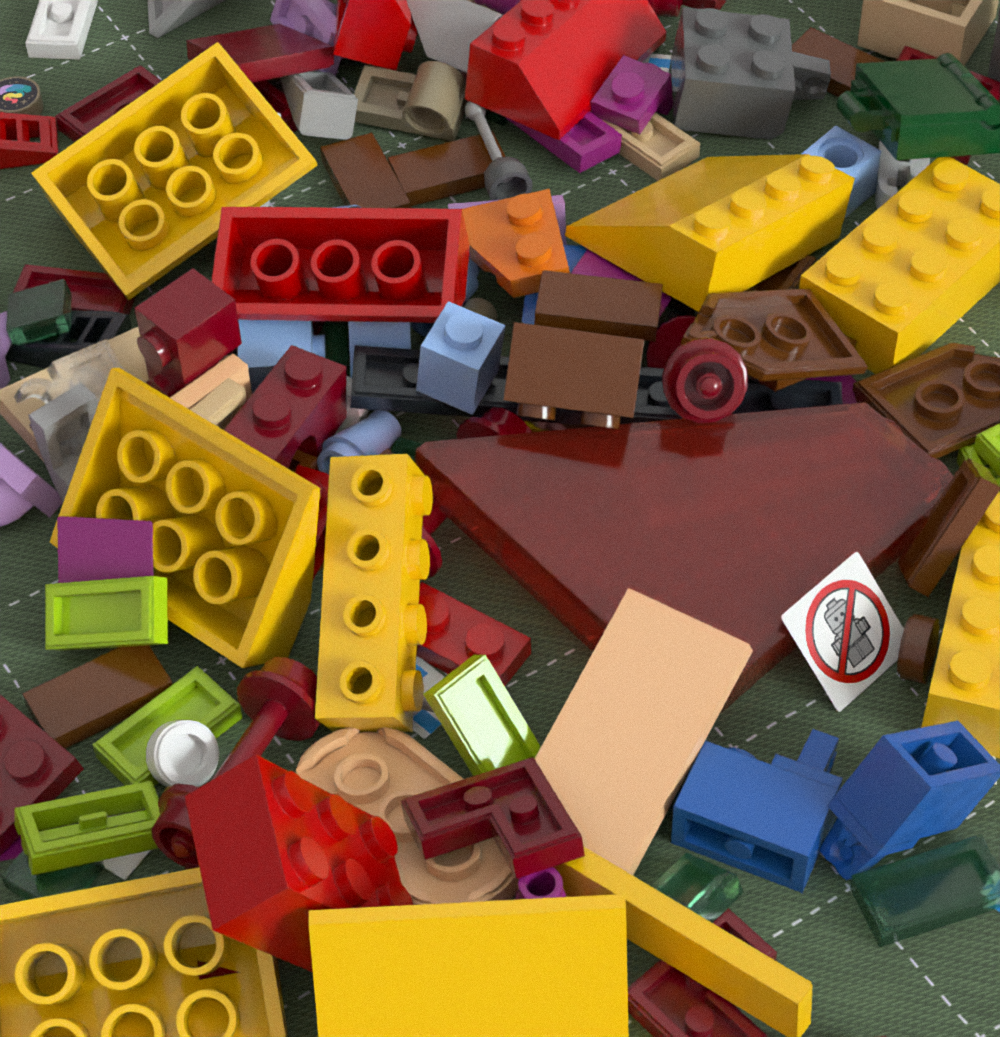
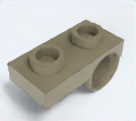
M427 61L420 64L416 74L364 65L354 92L355 97L358 99L355 122L455 141L465 113V106L468 100H465V79L456 68L439 61Z

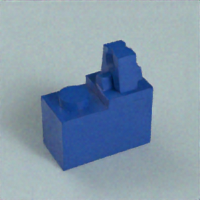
M959 721L883 735L827 805L837 816V819L819 850L825 859L834 865L837 873L846 881L861 877L886 855L911 849L920 838L957 829L1000 778V764Z
M812 729L797 761L776 754L771 764L757 760L745 750L735 747L725 748L705 741L673 806L671 843L803 893L820 854L819 849L836 817L827 805L841 789L843 779L830 774L836 759L837 752L835 750L838 746L839 738Z

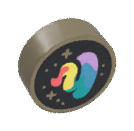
M21 76L0 80V112L40 115L42 113L43 100L39 85L35 81Z

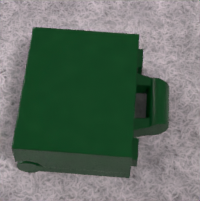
M944 53L937 59L856 63L855 80H851L850 91L842 93L837 100L838 111L851 127L858 132L872 130L896 160L1000 153V103L951 53Z

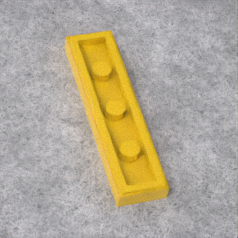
M584 847V857L553 867L562 877L563 889L567 897L625 894L628 940L786 1037H801L811 1024L813 985L809 980Z

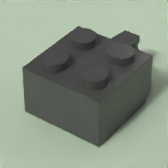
M682 7L671 55L673 125L685 131L771 140L784 133L793 100L824 99L831 77L830 61L792 52L789 19L776 18L766 14L749 15L722 12L712 8L695 9Z

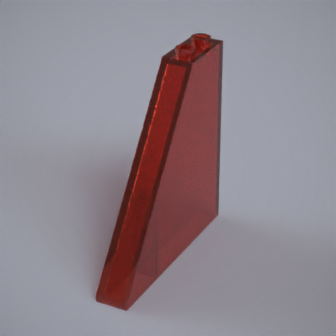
M865 402L731 414L717 422L709 423L675 419L619 424V429L597 426L425 442L416 449L415 464L425 476L430 478L433 504L592 652L596 648L628 588L749 643L753 652L720 714L797 647V644L781 620V615L854 552L860 554L875 579L902 555L953 478L949 469L940 460L930 457L906 437L893 421L882 417Z

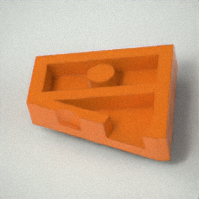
M550 189L520 194L515 197L462 209L470 244L471 260L484 272L494 274L497 283L513 298L539 292L543 270L570 273Z

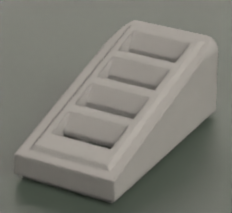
M309 71L280 77L294 123L302 135L343 140L352 137L358 99L333 73Z

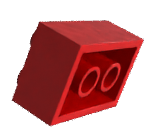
M255 754L184 796L212 930L313 972L309 935V910L414 905L410 894L401 883L395 855L398 853V844L392 829L386 821L379 816H373L346 802L339 795L331 794L304 780L293 771H287Z

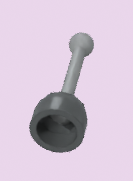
M468 101L465 106V114L470 120L475 121L492 160L484 172V184L491 201L530 193L533 184L526 167L516 158L502 157L485 119L486 108Z

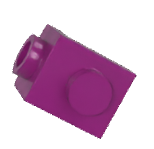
M623 55L591 100L592 113L602 120L640 135L655 112L668 115L672 109L671 74L652 63H642Z

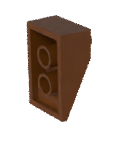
M514 322L504 400L518 402L516 415L555 420L556 408L582 411L580 424L619 429L621 416L634 418L644 339Z

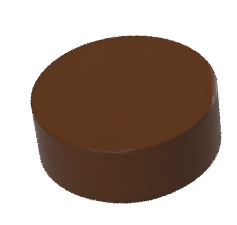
M913 614L912 617L908 618L901 638L897 662V673L901 679L926 684L938 645V618Z

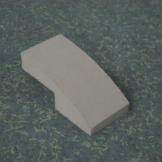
M81 382L28 415L43 461L62 502H64L98 406L96 396Z

